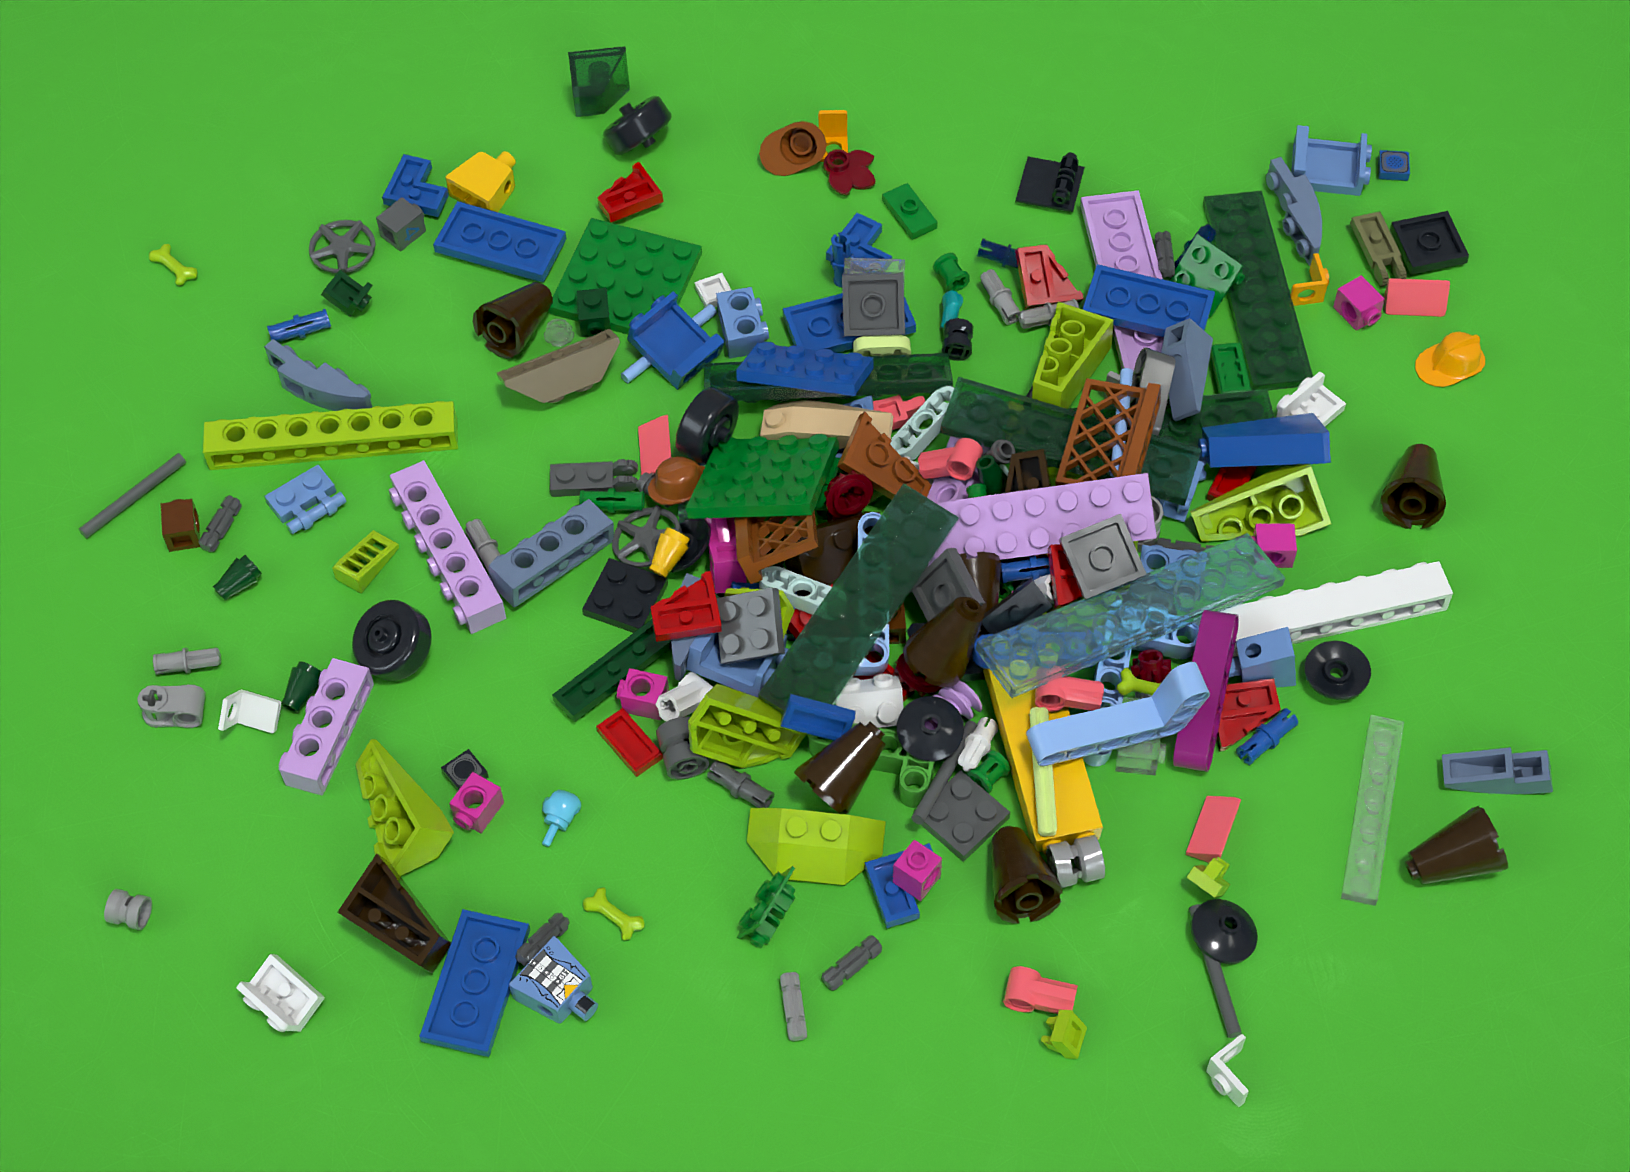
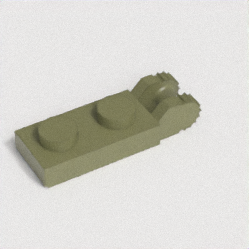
M1381 212L1352 217L1350 225L1371 269H1374V276L1379 286H1386L1388 283L1389 275L1386 271V265H1391L1392 274L1396 279H1406L1407 273L1401 260V253Z

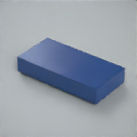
M790 694L781 719V727L836 740L852 728L856 711Z

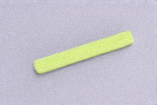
M1046 707L1031 708L1029 714L1030 728L1039 723L1049 721L1048 709ZM1032 751L1038 834L1043 837L1054 836L1057 833L1053 766L1052 764L1039 766Z

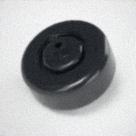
M659 96L649 97L635 107L627 103L619 109L622 116L604 130L603 137L617 155L627 153L641 143L647 148L656 141L653 135L669 123L672 118L671 112Z
M709 387L701 391L692 400L679 423L676 433V448L679 453L699 464H706L714 447H717L720 441L727 443L733 434L739 416V404L736 398L715 387Z
M399 600L381 601L370 607L362 615L355 627L352 639L354 657L358 665L369 668L370 674L380 679L398 681L407 678L422 666L428 656L432 640L430 624L422 612Z

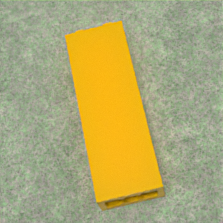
M1050 645L1045 646L1046 653L1053 657ZM1028 649L1013 652L1020 658L1030 655ZM984 668L985 680L1007 759L1012 769L1011 773L1028 835L1038 852L1046 854V846L1067 841L1070 845H1073L1075 839L1095 835L1099 840L1103 826L1083 757L1052 764L1057 833L1054 836L1046 837L1038 834L1033 757L1026 732L1030 729V710L1037 707L1035 704L1036 672L1041 668ZM1065 706L1058 711H1048L1049 721L1070 716L1069 709Z

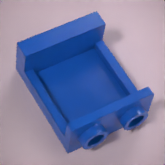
M673 291L667 297L662 295L656 299L651 305V310L645 315L640 313L629 323L630 330L627 340L678 390L721 354L725 341L717 333L710 337L676 303L678 295Z

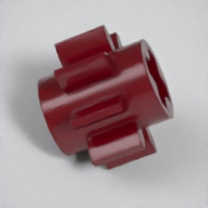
M1157 650L1142 651L1139 653L1138 658L1132 659L1131 673L1137 679L1162 683L1172 670L1171 659L1163 660L1162 653Z

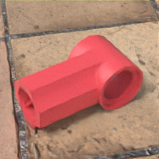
M961 438L954 447L921 452L918 458L919 473L924 479L951 476L961 481L969 480L976 469V461L982 457L983 449L975 440Z
M1044 667L1036 672L1035 704L1037 707H1046L1050 712L1058 711L1064 706L1091 711L1100 709L1104 694V684L1101 682L1067 677L1065 672L1057 667Z
M1016 966L1010 970L1003 1003L1011 1010L1024 1013L1032 1012L1034 1009L1058 1014L1059 1009L1073 1011L1078 985L1043 978L1034 969Z

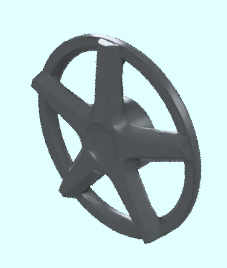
M360 220L334 221L326 225H320L319 230L316 231L310 240L309 254L314 264L324 271L337 274L341 270L344 273H349L363 267L371 259L376 246L375 238L371 230ZM342 226L352 227L343 236H339L331 230ZM360 230L368 236L370 246L353 241ZM324 235L329 240L330 245L315 251L318 239ZM355 252L368 254L362 262L348 268V259ZM332 254L338 261L339 269L329 268L321 264L318 259Z
M656 505L655 507L644 508L643 511H636L627 516L623 521L619 520L614 532V539L612 540L613 551L621 562L634 567L651 566L660 533L664 534L666 530L656 528L659 516L663 515L669 518L675 528L671 529L681 533V526L676 516ZM651 514L643 527L630 524V522L641 516ZM622 531H625L633 536V540L619 550V538ZM639 549L646 552L650 561L633 562L626 559V556Z

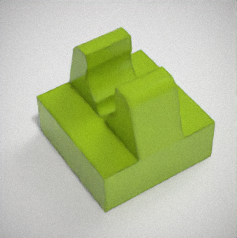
M1214 857L1207 867L1203 864L1194 866L1187 878L1214 898L1220 897L1225 894L1231 885L1222 879L1230 864L1220 857H1217V859Z
M1059 1009L1058 1016L1049 1017L1046 1021V1024L1053 1030L1052 1035L1042 1036L1041 1041L1048 1049L1061 1053L1065 1058L1078 1059L1087 1026L1072 1010Z

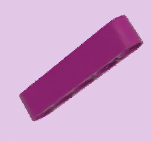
M1204 610L1202 613L1192 662L1197 663L1210 696L1187 726L1177 734L1173 764L1176 767L1206 772L1210 770L1238 633L1239 616L1237 614Z

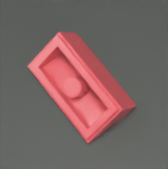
M1388 279L1384 294L1385 314L1445 316L1450 281Z
M668 415L660 416L638 426L641 475L645 472L649 474L656 473L658 466L664 460L671 458Z
M1207 796L1185 855L1208 863L1214 857L1216 859L1217 857L1221 858L1239 810L1241 799L1236 797Z

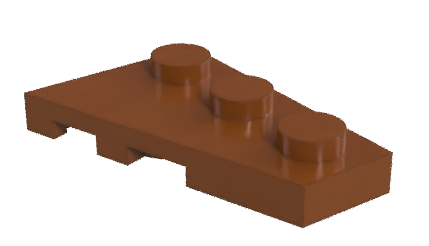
M864 411L856 421L837 467L847 473H850L852 470L858 474L864 473L871 481L874 490L903 508L924 505L932 485L927 479L922 477L919 470L907 457H901L890 445L892 440L885 433L880 434L871 424L873 419Z

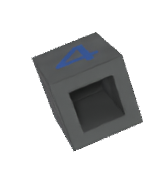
M403 197L376 217L380 236L400 252L426 232L425 215L422 209L414 203H409Z

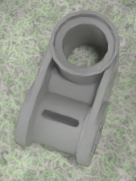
M189 684L181 686L152 685L142 689L137 697L138 705L143 710V719L151 727L194 728L202 724L205 691L199 686ZM154 694H157L159 700L155 699Z

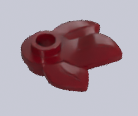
M841 149L830 151L824 159V170L829 174L831 188L839 194L848 195L852 187L855 189H868L876 184L875 177L867 168L873 162L874 155L863 150H854L849 153Z

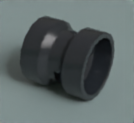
M955 318L946 321L944 324L943 336L945 339L942 343V354L947 359L962 361L972 355L971 339L973 338L974 326L971 322Z

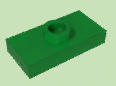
M908 183L882 194V201L912 240L937 229V220Z
M1241 342L1212 345L1210 357L1219 399L1250 398L1252 390Z

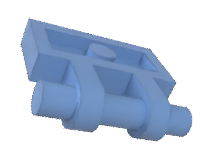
M319 465L314 466L265 495L267 504L282 523L287 522L293 517L295 518L286 523L291 534L301 529H309L313 526L314 521L326 514L328 516L338 511L337 508L347 502L341 492L330 497V495L337 492L335 485ZM318 503L317 506L313 507L312 509L308 510L307 512L305 511V510L309 509L310 507H312V506H314L315 504Z

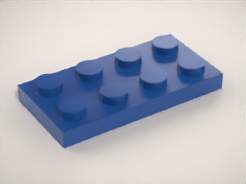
M457 201L433 246L437 253L544 283L567 238L566 232L563 230Z
M1097 264L1083 310L1113 319V325L1164 337L1167 327L1189 318L1205 331L1215 292Z
M843 293L783 308V318L793 344L802 346L804 349H829L837 353L853 349L854 340L861 337L844 336ZM904 297V335L916 332V323Z
M762 342L755 345L736 369L737 381L855 396L874 369L873 357H866L860 353L842 354L834 353L829 349L810 350L798 345L786 347L775 345L772 342Z
M462 909L419 1036L421 1042L481 1056H490L511 991L509 984L515 978L520 962L516 960L515 956L517 950L527 942L530 933L528 923Z

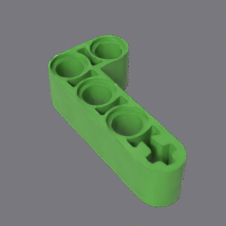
M879 728L885 734L881 739L886 744L884 749H892L895 752L890 754L881 752L872 770L900 775L899 798L901 802L910 808H917L933 781L936 762L921 761L912 757L901 746L897 737V731ZM808 734V750L814 756L834 740L821 739L822 737ZM911 784L920 785L921 788L910 789L907 786Z

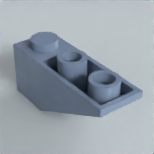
M1190 318L1166 328L1161 353L1175 358V368L1169 391L1172 417L1175 421L1197 414L1201 410L1213 338Z

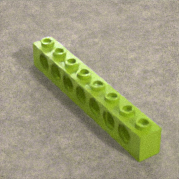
M436 401L433 403L404 404L389 407L375 406L365 409H342L329 412L314 411L305 414H281L278 416L248 417L246 419L234 420L219 419L204 422L203 454L209 470L458 449V424L453 401Z

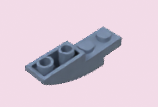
M1282 157L1272 159L1266 174L1267 185L1270 190H1274L1279 198L1282 209L1286 211L1285 218L1282 221L1284 232L1287 236H1291L1296 244L1300 257H1304L1310 266L1313 254H1319L1322 239V217L1318 199L1305 174L1294 177Z
M274 339L264 346L270 365L278 371L282 387L296 397L332 411L372 408L371 394L362 384L356 385L341 369H334L327 363H323L317 369L312 362L300 359L288 345L282 346Z

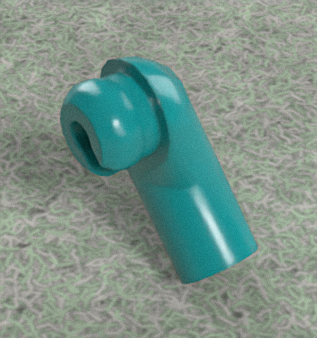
M948 291L942 297L943 316L940 328L944 329L946 321L958 318L960 307L963 304V297L957 291Z

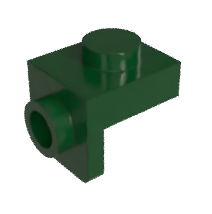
M339 270L323 290L321 296L351 317L356 309L362 312L372 297L368 293L373 285L367 282L363 287Z
M607 288L577 291L581 336L591 337L605 330H611Z

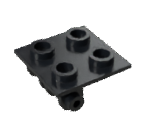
M1072 152L1063 156L1061 162L1028 156L1016 202L1073 212L1085 167L1078 166L1079 160L1077 155Z

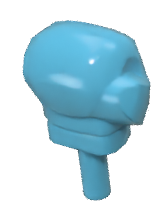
M558 789L550 797L545 798L542 811L546 814L544 822L550 825L542 842L544 846L550 847L557 830L566 831L574 815L581 809V801L573 793Z

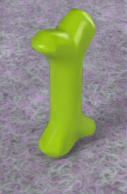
M164 244L159 250L149 252V260L151 262H160L176 274V285L181 286L187 280L197 278L196 268L183 266L171 256L170 244Z
M1126 667L1120 672L1121 682L1117 685L1116 689L1121 696H1125L1130 692L1152 696L1161 683L1137 679L1129 668Z
M605 887L598 888L593 897H587L583 900V907L586 912L597 911L620 927L623 941L630 940L633 932L642 930L645 927L642 916H629L608 902Z

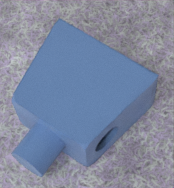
M1288 627L1236 641L1237 656L1232 658L1229 677L1241 676L1242 683L1274 678L1276 688L1296 686L1295 655Z

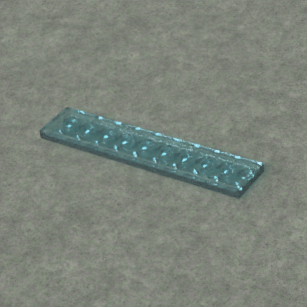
M1246 533L1146 573V576L1087 600H1079L979 640L975 650L1009 696L1013 698L1055 679L1067 676L1200 621L1204 610L1221 612L1282 587L1285 577L1253 538Z

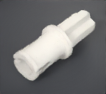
M988 717L981 718L974 732L966 737L965 747L958 758V764L963 766L964 771L975 769L982 756H985L990 751V742L999 729L995 720L990 719L987 727H985Z

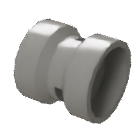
M114 889L106 902L104 918L109 923L120 924L123 922L129 928L142 930L150 918L152 900L148 896L138 894L134 897L130 896L128 891Z

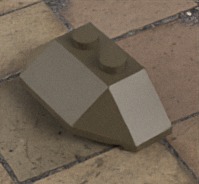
M608 329L509 369L499 371L497 376L506 387L542 403H555L562 400L566 394L574 391H586L592 388L594 383L601 381L620 344L619 337Z

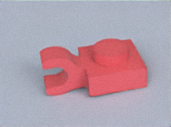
M901 395L873 401V405L876 411L892 413V430L901 428L925 403L924 396H918L903 402Z

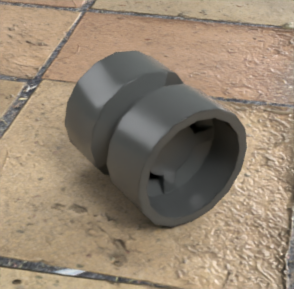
M690 717L671 719L660 725L656 731L660 750L664 753L663 761L667 775L672 779L681 780L695 777L703 773L709 766L708 757L693 753L690 750L688 720Z

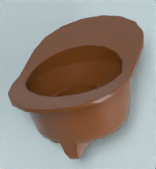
M806 121L794 122L766 136L760 146L759 155L761 163L766 170L774 175L787 176L821 161L826 153L827 143L823 132L813 123Z
M676 456L664 460L656 469L655 477L649 483V496L653 501L662 505H674L689 501L705 466H700L697 462L685 457Z

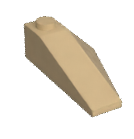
M810 399L783 402L764 410L760 436L766 437L767 440H779L786 435H794L797 439H805L816 434H825L827 437H837L840 445L839 449L846 447L856 421L864 411L873 419L871 424L880 434L885 433L890 439L893 415L888 412Z

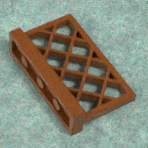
M1086 378L1056 477V486L1097 480V477L1109 471L1114 477L1141 474L1161 404V385L1148 383L1146 389ZM1091 390L1105 392L1108 398L1094 404L1089 396ZM1127 396L1139 398L1138 404L1128 409H1125L1119 400ZM1114 404L1120 413L1106 420L1100 410ZM1095 414L1101 423L1087 430L1082 424V419ZM1125 419L1131 428L1118 435L1112 426ZM1106 429L1113 439L1098 445L1092 436ZM1087 439L1093 449L1079 456L1074 446ZM1118 444L1123 451V455L1110 461L1104 452ZM1098 455L1105 465L1091 472L1084 462ZM1120 464L1119 470H1117L1115 466ZM1078 465L1086 474L1078 479L1065 477L1068 470Z
M815 510L812 515L771 516L767 521H763L766 517H735L737 560L750 584L763 580L762 569L818 547ZM784 517H787L782 524H779ZM799 520H803L798 527L794 526ZM769 532H774L768 539L765 538ZM786 534L789 535L784 541H780ZM801 537L807 538L805 540L797 542ZM771 549H775L772 553L767 554Z

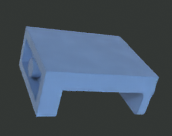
M1297 125L1292 154L1291 173L1293 176L1298 177L1305 174L1313 190L1317 192L1360 196L1363 184H1369L1371 167H1366V162H1370L1372 145H1367V134L1361 133L1359 143L1308 138L1309 126Z
M718 632L697 635L689 647L686 670L759 698L764 687L771 688L777 674L776 668L778 666L783 667L786 663L790 651L788 648H785L788 635L784 636L785 654L729 665L721 664Z

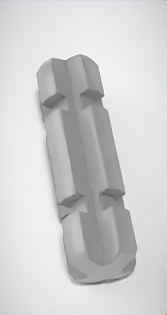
M797 972L783 973L780 976V982L783 992L788 1038L791 1041L804 1040L807 1038L806 1021H804L805 1014L799 974Z

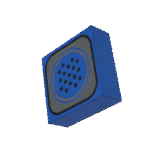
M1380 150L1378 155L1379 179L1408 181L1410 176L1409 152Z

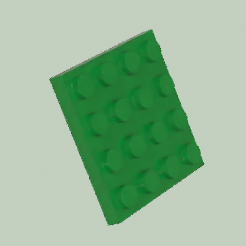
M591 218L553 295V304L549 309V314L579 322L577 291L607 288L611 330L628 335L630 330L629 323L640 313L645 315L650 311L651 305L660 296L664 295L667 297L674 291L678 295L676 303L679 305L702 255V246Z
M816 434L810 438L797 439L794 435H786L779 440H767L764 436H757L751 439L731 437L727 443L720 441L719 445L714 447L686 506L688 519L812 515L840 447L837 437Z

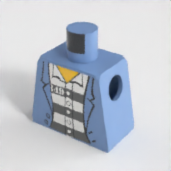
M555 936L547 942L509 984L514 1000L556 1023H562L572 1011L584 1021H587L598 1008V1003L587 996L593 988L591 976Z

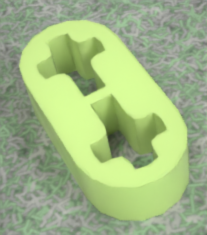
M904 335L861 336L853 342V353L873 357L874 364L901 363L911 357L910 339Z

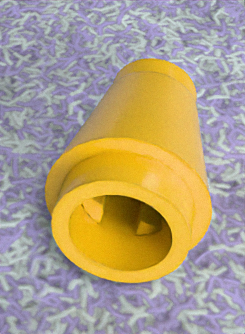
M667 527L664 534L660 533L649 570L666 578L668 573L671 572L688 550L687 544L690 539L680 532Z

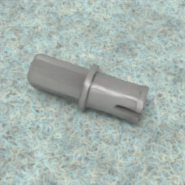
M989 269L983 272L980 278L990 295L989 302L991 305L996 306L1006 325L1019 321L1017 316H1019L1021 311L1011 297V290L1004 287L995 270Z
M1075 299L1061 302L1079 308ZM1047 302L1043 307L1021 311L1018 316L1021 327L1026 329L1045 324L1050 326L1056 313L1057 304L1051 305L1050 302Z
M474 519L466 523L465 531L475 547V553L481 558L489 573V564L497 556L501 555L497 549L498 543L496 540L491 539L482 521Z
M183 648L182 651L153 655V667L156 675L185 671L188 674L191 672V669L221 664V654L218 648L195 651Z

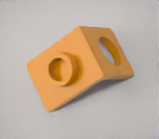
M820 110L818 112L819 128L825 135L827 146L836 144L848 153L847 111ZM827 152L824 154L820 162H824L825 157L828 155Z
M1318 253L1313 254L1309 269L1312 282L1299 283L1292 286L1289 299L1290 306L1321 303L1324 301L1326 289L1329 285V273L1327 268H1323ZM1304 290H1314L1308 297H1298L1299 293Z

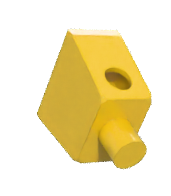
M503 151L496 159L484 152H478L445 177L449 196L459 202L499 212L515 188L513 170L511 169L516 164L515 158L506 151Z

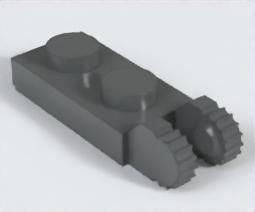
M619 459L614 463L610 461L550 464L551 496H580L581 490L608 491L609 488H616L617 492L636 490L637 478L626 475L636 474L638 472V464L632 459Z

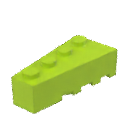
M1061 302L1057 303L1056 313L1050 325L1049 336L1046 338L1044 352L1040 358L1033 381L1032 411L1058 420L1061 419L1084 387L1086 378L1091 377L1111 349L1113 319Z

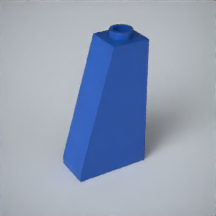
M1314 413L1202 427V438L1198 439L1199 455L1204 457L1210 468L1331 463L1330 433Z

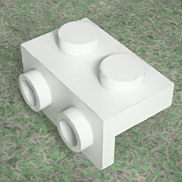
M1318 372L1314 377L1304 379L1297 391L1292 395L1287 394L1279 401L1276 407L1278 410L1276 418L1314 413L1321 423L1326 426L1344 411L1346 403L1323 386L1325 375L1322 372Z
M879 674L874 676L873 679L865 680L851 677L833 684L836 706L855 710L854 723L858 724L861 722L867 725L871 721L878 728L897 726L898 717L904 708L902 686L898 676Z
M274 954L268 956L250 982H240L236 987L244 995L243 1001L251 1008L258 1011L261 1010L269 1017L267 1019L268 1024L280 1032H301L325 998L284 960Z

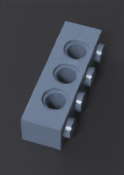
M588 499L580 505L573 506L567 514L555 522L547 523L541 531L532 537L520 541L517 547L506 554L497 556L489 564V578L495 589L515 608L612 543L614 539V522Z

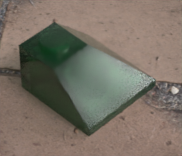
M625 46L568 52L576 117L605 114L630 90Z

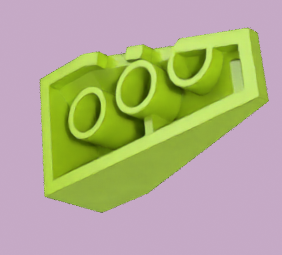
M1309 464L1281 466L1190 511L1201 541L1235 540L1241 537L1253 536L1256 524H1294L1296 536L1307 534L1331 524L1312 467Z
M371 739L356 762V769L363 799L369 800L372 815L367 818L369 828H374L378 842L373 845L375 855L377 853L390 862L397 873L402 876L437 859L454 834V831L442 810L377 740Z

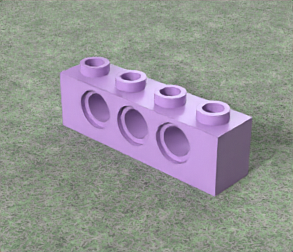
M332 658L328 668L323 669L321 672L315 696L309 698L305 709L306 715L302 723L297 724L295 727L289 751L283 753L279 762V771L286 786L323 796L374 686L369 668ZM336 696H343L340 699L332 700ZM330 723L327 727L319 728L322 724ZM311 751H317L312 756H306Z

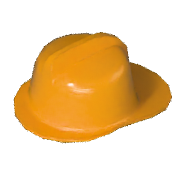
M1452 332L1445 336L1440 343L1427 348L1419 354L1415 362V370L1418 377L1426 384L1434 387H1447L1481 372L1485 366V356L1481 350L1478 334L1472 336L1465 332Z

